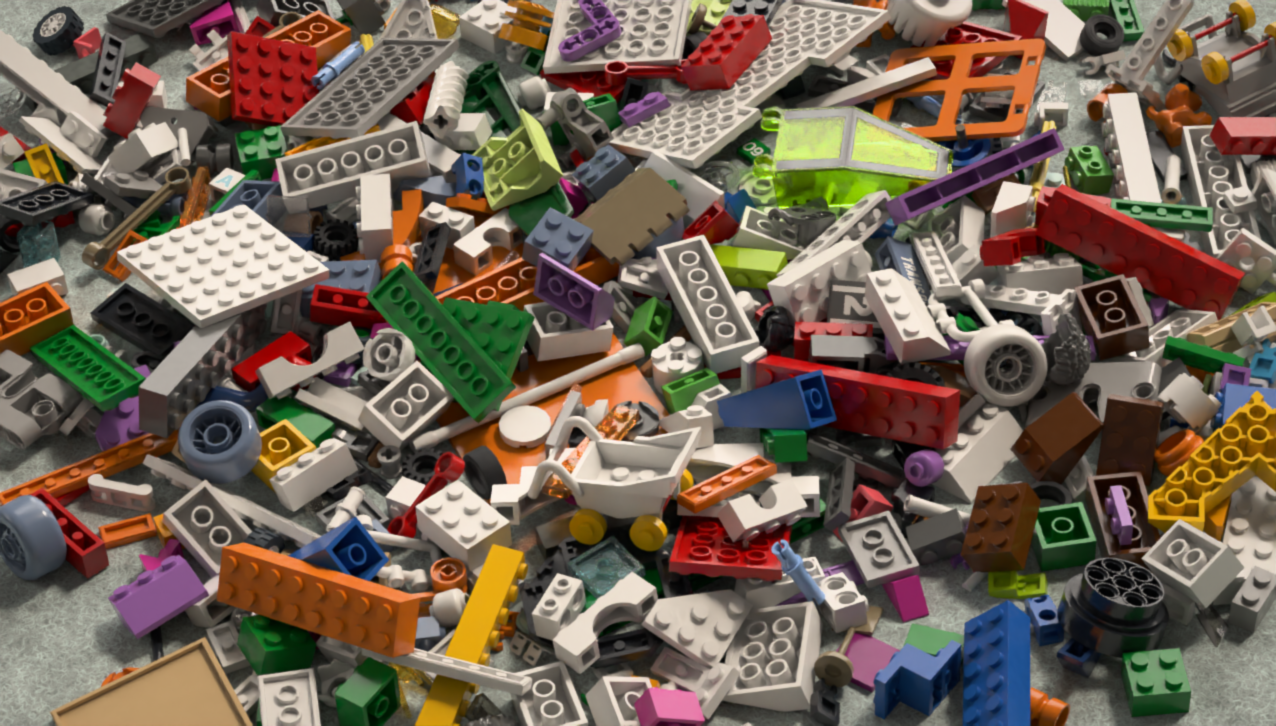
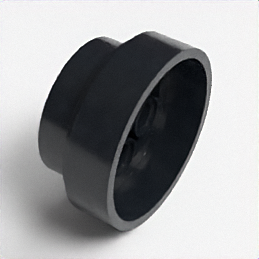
M1099 558L1089 562L1083 573L1075 575L1066 583L1057 609V616L1061 626L1073 639L1091 650L1122 658L1123 653L1157 650L1169 621L1167 607L1162 601L1164 587L1160 580L1146 568L1118 558Z

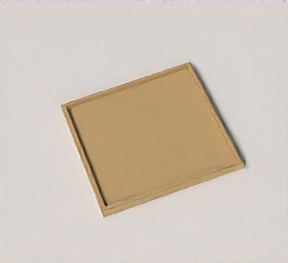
M205 637L50 711L56 726H253Z

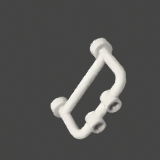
M982 279L970 280L968 286L962 287V295L936 297L935 293H933L928 299L927 309L933 320H936V325L941 334L948 333L954 340L959 342H971L983 330L972 332L958 330L954 317L947 315L944 303H939L940 301L965 297L987 328L998 325L980 301V299L985 298L986 294ZM1012 320L999 322V324L1015 325Z
M356 516L376 543L430 552L432 564L442 559L440 547L424 533H422V540L376 532L373 531L372 520L369 516ZM391 565L389 567H382L375 575L387 578L388 586L391 588H398L404 585L405 582H410L413 591L423 592L429 586H432L431 575L426 574L422 569H416L411 572L402 570V567L399 565Z

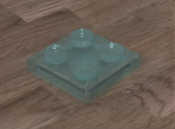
M614 536L567 563L568 570L576 579L583 581V586L596 599L604 596L619 580L624 579L631 572L641 578L646 575L645 568Z

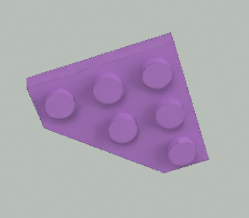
M146 364L134 369L145 378L151 374ZM139 396L120 402L119 406L113 410H105L95 432V439L102 452L148 434V432L139 430Z

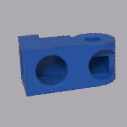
M462 153L451 165L452 174H456V195L457 193L469 194L471 199L477 200L481 198L484 189L482 158ZM467 162H472V166L468 167Z
M1042 595L1036 598H1026L1024 602L1025 612L1030 617V623L1034 626L1039 646L1064 642V629L1058 620L1057 608L1049 595Z

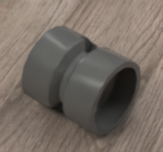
M217 144L216 148H213L212 145H197L196 164L198 175H213L215 171L220 174L226 168L233 169L234 156L232 144Z

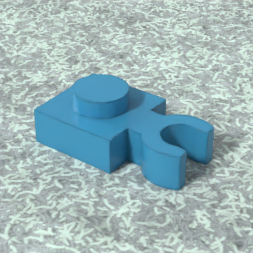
M1266 338L1262 343L1263 354L1255 352L1249 366L1251 369L1250 378L1268 380L1269 384H1274L1276 379V347L1270 348V341Z

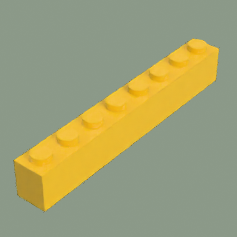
M492 544L445 656L489 666V653L492 647L496 648L499 642V629L501 625H506L509 617L508 608L510 603L516 601L519 592L518 584L527 575L528 564H525L524 552ZM437 674L415 726H461L462 718H466L469 714L472 694H477L480 685Z

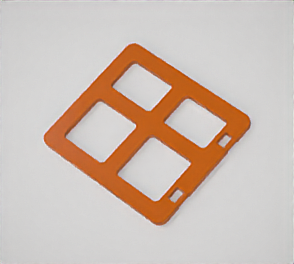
M1025 39L897 49L891 53L885 72L929 57L931 61L955 60L951 76L945 80L919 81L878 96L872 117L888 123L894 101L897 98L945 95L936 125L899 129L927 142L957 140L955 130L957 125L955 123L964 94L1014 90L1005 121L962 125L965 126L967 140L1019 136L1026 128L1029 108H1031L1041 62L1046 50L1045 42L1042 39ZM1023 55L1018 74L968 78L972 62L976 58ZM1029 61H1035V65H1028ZM1016 109H1023L1021 114H1015ZM869 123L866 139L870 145L914 143Z

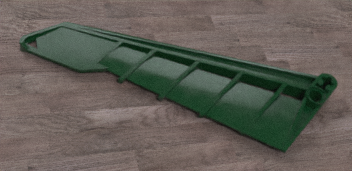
M487 61L468 74L469 78L466 80L467 88L460 114L485 113L492 130L489 138H507L503 131L508 129L510 134H512L520 126L519 111L521 109L501 73L498 62ZM492 108L500 117L496 122L488 113ZM476 150L453 151L458 154L466 153L472 155ZM467 162V165L471 167L473 163ZM558 182L544 193L511 204L508 215L529 236L550 207L570 218L574 213V209Z

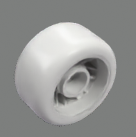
M998 324L984 329L970 342L964 357V372L970 386L984 400L997 406L1012 407L1027 402L1041 389L1047 375V358L1041 344L1026 330L1015 325ZM1008 359L1007 364L1003 368H999L1001 362Z

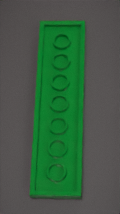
M403 261L366 296L395 330L402 332L412 341L417 356L478 424L516 388L512 381Z
M71 325L29 348L34 358L103 412L115 409L119 406L120 402L128 398L139 396V386L146 379L75 325Z

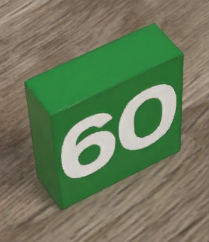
M753 138L738 147L737 154L754 165L769 156L771 149Z

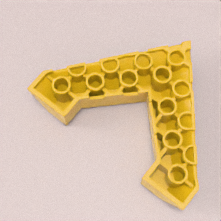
M1258 391L1250 397V400L1243 407H1239L1225 421V425L1221 429L1218 428L1190 455L1189 460L1182 467L1179 466L1166 478L1165 483L1158 490H1154L1148 496V523L1166 533L1181 519L1203 532L1205 514L1255 475L1276 492V409H1272Z

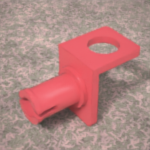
M92 28L73 41L74 44L72 46L76 48L79 59L95 53V50L100 47L102 39L98 28Z

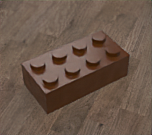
M1141 471L1088 476L1085 501L1101 558L1127 560L1153 573L1141 558L1161 537L1158 528L1148 523V494ZM1121 485L1133 523L1131 544L1120 545L1117 534L1113 535L1112 516L1111 514L1107 515L1105 508V499L1109 498L1110 486Z

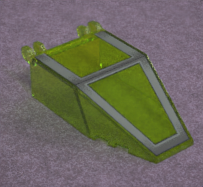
M774 106L764 109L763 119L761 120L763 130L778 131L774 157L769 154L756 156L754 159L755 165L752 170L755 177L773 179L777 205L781 209L808 203L817 197L825 198L829 207L854 206L866 194L886 190L889 197H898L952 173L953 151L855 106L780 109Z

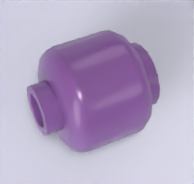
M925 449L911 454L906 459L904 472L910 483L923 487L937 482L942 477L944 463L937 452Z

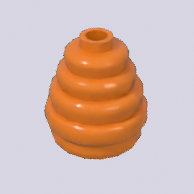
M1190 429L1180 430L1169 436L1157 447L1154 456L1155 462L1158 463L1157 468L1159 472L1169 477L1179 466L1182 467L1189 460L1190 455L1204 440Z

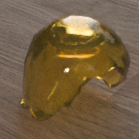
M431 4L430 8L437 38L448 39L449 36L456 32L457 26L460 24V14L443 6Z

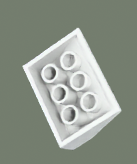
M813 601L752 609L749 611L727 648L725 664L735 667L741 674L722 701L781 712L810 709V699L814 692L813 687L816 678L814 664L819 657L823 622Z

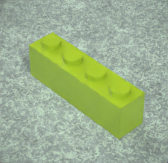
M710 245L729 284L733 286L768 289L767 283L778 278L777 274L788 265L786 252Z

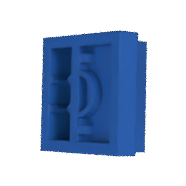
M951 640L944 649H939L935 657L908 643L899 652L896 651L892 655L890 663L884 670L880 669L877 672L873 681L875 685V696L873 699L875 715L885 720L899 702H902L930 716L960 681L961 644Z

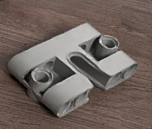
M7 349L0 354V437L25 450L41 436L57 432L62 426L61 421L75 411L77 406L83 401V398L68 383L50 373L41 378L34 376L31 369L33 364Z
M1154 362L1090 363L1089 370L1084 374V377L1076 380L1073 384L1057 385L1050 381H1044L1041 389L1029 400L1024 429L1072 392L1077 393L1087 406L1091 402L1098 401L1099 419L1103 424L1107 398L1110 394L1158 401L1162 369Z

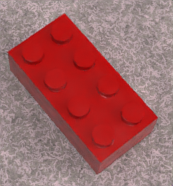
M747 14L738 17L728 15L721 19L717 27L710 32L709 36L699 44V47L688 56V59L681 66L690 91L731 88L772 40L764 15L754 16L753 14Z

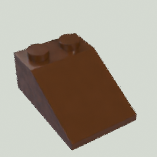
M1072 392L1026 427L1010 450L1037 482L1051 481L1062 485L1105 425L1078 394Z

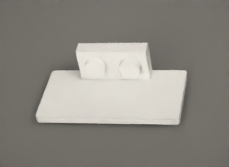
M70 111L61 128L48 118L20 117L19 121L25 126L27 132L37 135L41 139L40 142L42 144L47 143L49 148L57 152L56 155L59 158L70 162L76 172L83 175L85 173L96 175L104 164L97 156L107 137L78 113Z

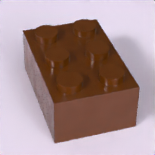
M1123 274L1074 287L1081 322L1087 335L1093 336L1095 351L1100 361L1150 347L1148 324Z
M1115 394L1109 395L1106 403L1105 427L1102 430L1096 476L1141 471L1145 486H1150L1153 479L1154 456L1158 447L1164 402Z
M1028 483L978 486L961 551V556L973 572L1020 571L1025 569L1041 503Z

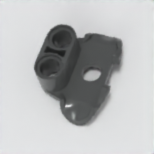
M817 197L808 203L779 209L776 207L768 213L769 220L774 218L779 221L782 218L789 226L798 223L797 242L805 245H810L836 222L837 217L835 213L829 211L828 203L823 197Z

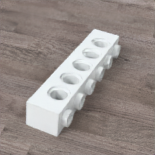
M883 190L866 194L777 274V277L842 240L864 242L891 217L885 205L886 202L891 200L887 191Z

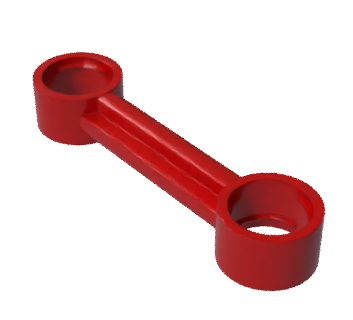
M687 59L681 60L680 66H628L622 61H612L605 65V81L610 85H622L627 82V78L676 79L680 83L687 84L681 68Z
M451 452L442 454L436 462L434 476L403 517L398 516L391 521L387 531L392 535L414 538L417 524L415 506L442 490L447 483H453L458 480L464 471V460Z

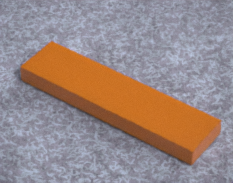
M757 455L677 495V503L696 514L776 474L777 465Z

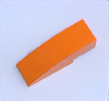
M421 189L402 191V210L393 211V244H401L409 248L412 244L416 243L421 231L419 215L424 211Z

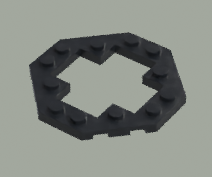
M620 527L606 529L603 538L598 543L591 545L581 543L574 537L564 538L558 545L559 550L552 558L548 557L536 571V577L530 584L526 583L520 590L530 639L551 649H554L552 640L536 636L532 613L557 573L574 578L571 565L625 554L629 573L657 568L665 598L694 594L689 575L669 571V561L672 552L670 553L661 548L655 551L640 549L632 542L628 531ZM645 627L639 630L598 638L600 658L590 667L597 669L651 657L664 640Z

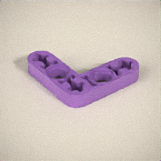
M579 0L580 10L592 26L559 44L558 49L564 61L577 60L617 39L621 35L622 31L619 21L601 0ZM599 15H605L603 18L595 19ZM588 38H595L593 41L585 42Z

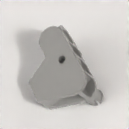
M572 88L555 93L550 101V108L535 118L542 125L544 131L557 120L571 144V148L557 157V162L561 167H565L566 170L574 164L570 153L575 149L587 160L588 157L590 158L600 148L614 139L605 121L589 111L580 95Z
M148 106L140 117L142 130L152 123L159 125L166 122L177 141L178 129L185 128L187 130L190 160L192 162H196L197 145H207L210 139L218 136L215 133L218 132V129L213 120L200 112Z

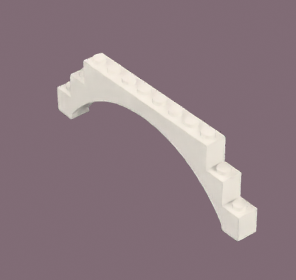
M764 443L714 444L713 446L696 448L685 469L691 473L696 482H704L757 455L764 458ZM565 448L558 462L572 474L586 448ZM769 460L777 465V473L743 490L761 497L770 486L792 479L808 506L800 516L820 517L819 476L791 477V462L775 463L774 460ZM526 466L521 468L520 484L492 486L491 507L510 522V525H520V520L534 511L573 495L571 489L554 472H551L538 497L531 499L528 496V490L537 466Z

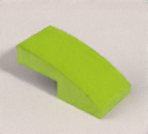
M1017 571L988 572L989 596L1004 599H1026L1047 595V576L1045 572L1018 576Z

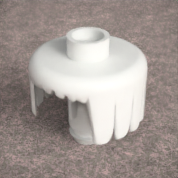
M888 0L886 9L891 17L888 20L889 23L893 25L896 21L893 29L898 34L903 30L902 38L905 41L911 40L912 44L918 47L925 41L924 47L935 46L937 41L950 27L959 26L968 19L972 10V0Z

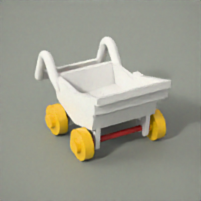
M571 416L564 421L555 447L548 459L537 466L528 490V496L531 499L537 498L551 472H554L571 489L577 505L581 507V510L574 514L569 524L570 532L576 540L589 545L598 543L603 538L607 529V524L602 514L621 519L639 516L630 529L632 542L640 549L646 551L658 550L667 538V528L662 522V514L670 499L677 500L679 493L693 487V477L685 468L702 435L701 427L653 437L637 436L633 442L603 439L588 420L580 416ZM573 427H579L591 441L572 474H570L558 460L565 451Z

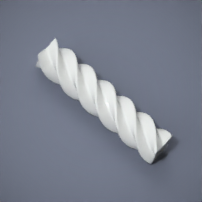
M453 61L445 63L436 72L423 123L440 139L444 138L446 132L453 131L458 127V120L460 119V112L462 111L465 90L467 88L466 80L469 78L468 73L464 69L456 67Z

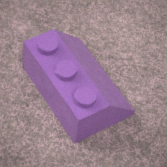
M544 253L539 254L533 295L592 331L612 317L614 296Z
M180 555L166 558L161 562V566L153 571L143 572L130 585L120 586L108 599L122 624L139 639L209 596V593L187 561Z

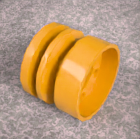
M508 0L507 6L516 8V13L505 11L506 16L514 19L513 24L502 23L498 38L544 51L548 36L539 32L540 27L551 28L552 24L544 22L542 19L543 16L554 18L555 13L542 5L532 2Z

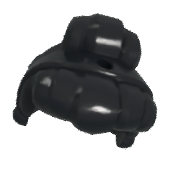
M773 305L767 307L758 322L759 330L754 331L759 339V347L762 346L767 351L773 352L784 350L794 342L795 328L789 325L787 311L783 306Z

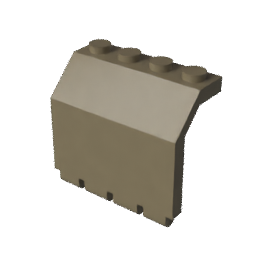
M638 168L573 220L594 230L591 247L611 265L616 262L622 266L635 256L632 249L640 252L654 240L651 233L658 237L673 225L670 218L677 222L690 210L687 206L686 198L653 169Z

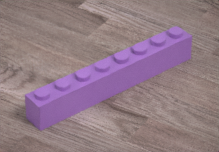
M1055 128L904 193L886 202L885 205L896 226L1050 158L1065 149Z

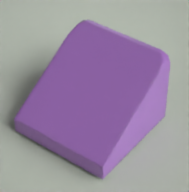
M1155 298L1149 302L1154 325L1168 315L1169 300L1166 298Z

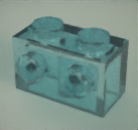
M43 221L36 226L24 225L16 234L24 268L55 258L57 263L60 260L61 255L53 222Z

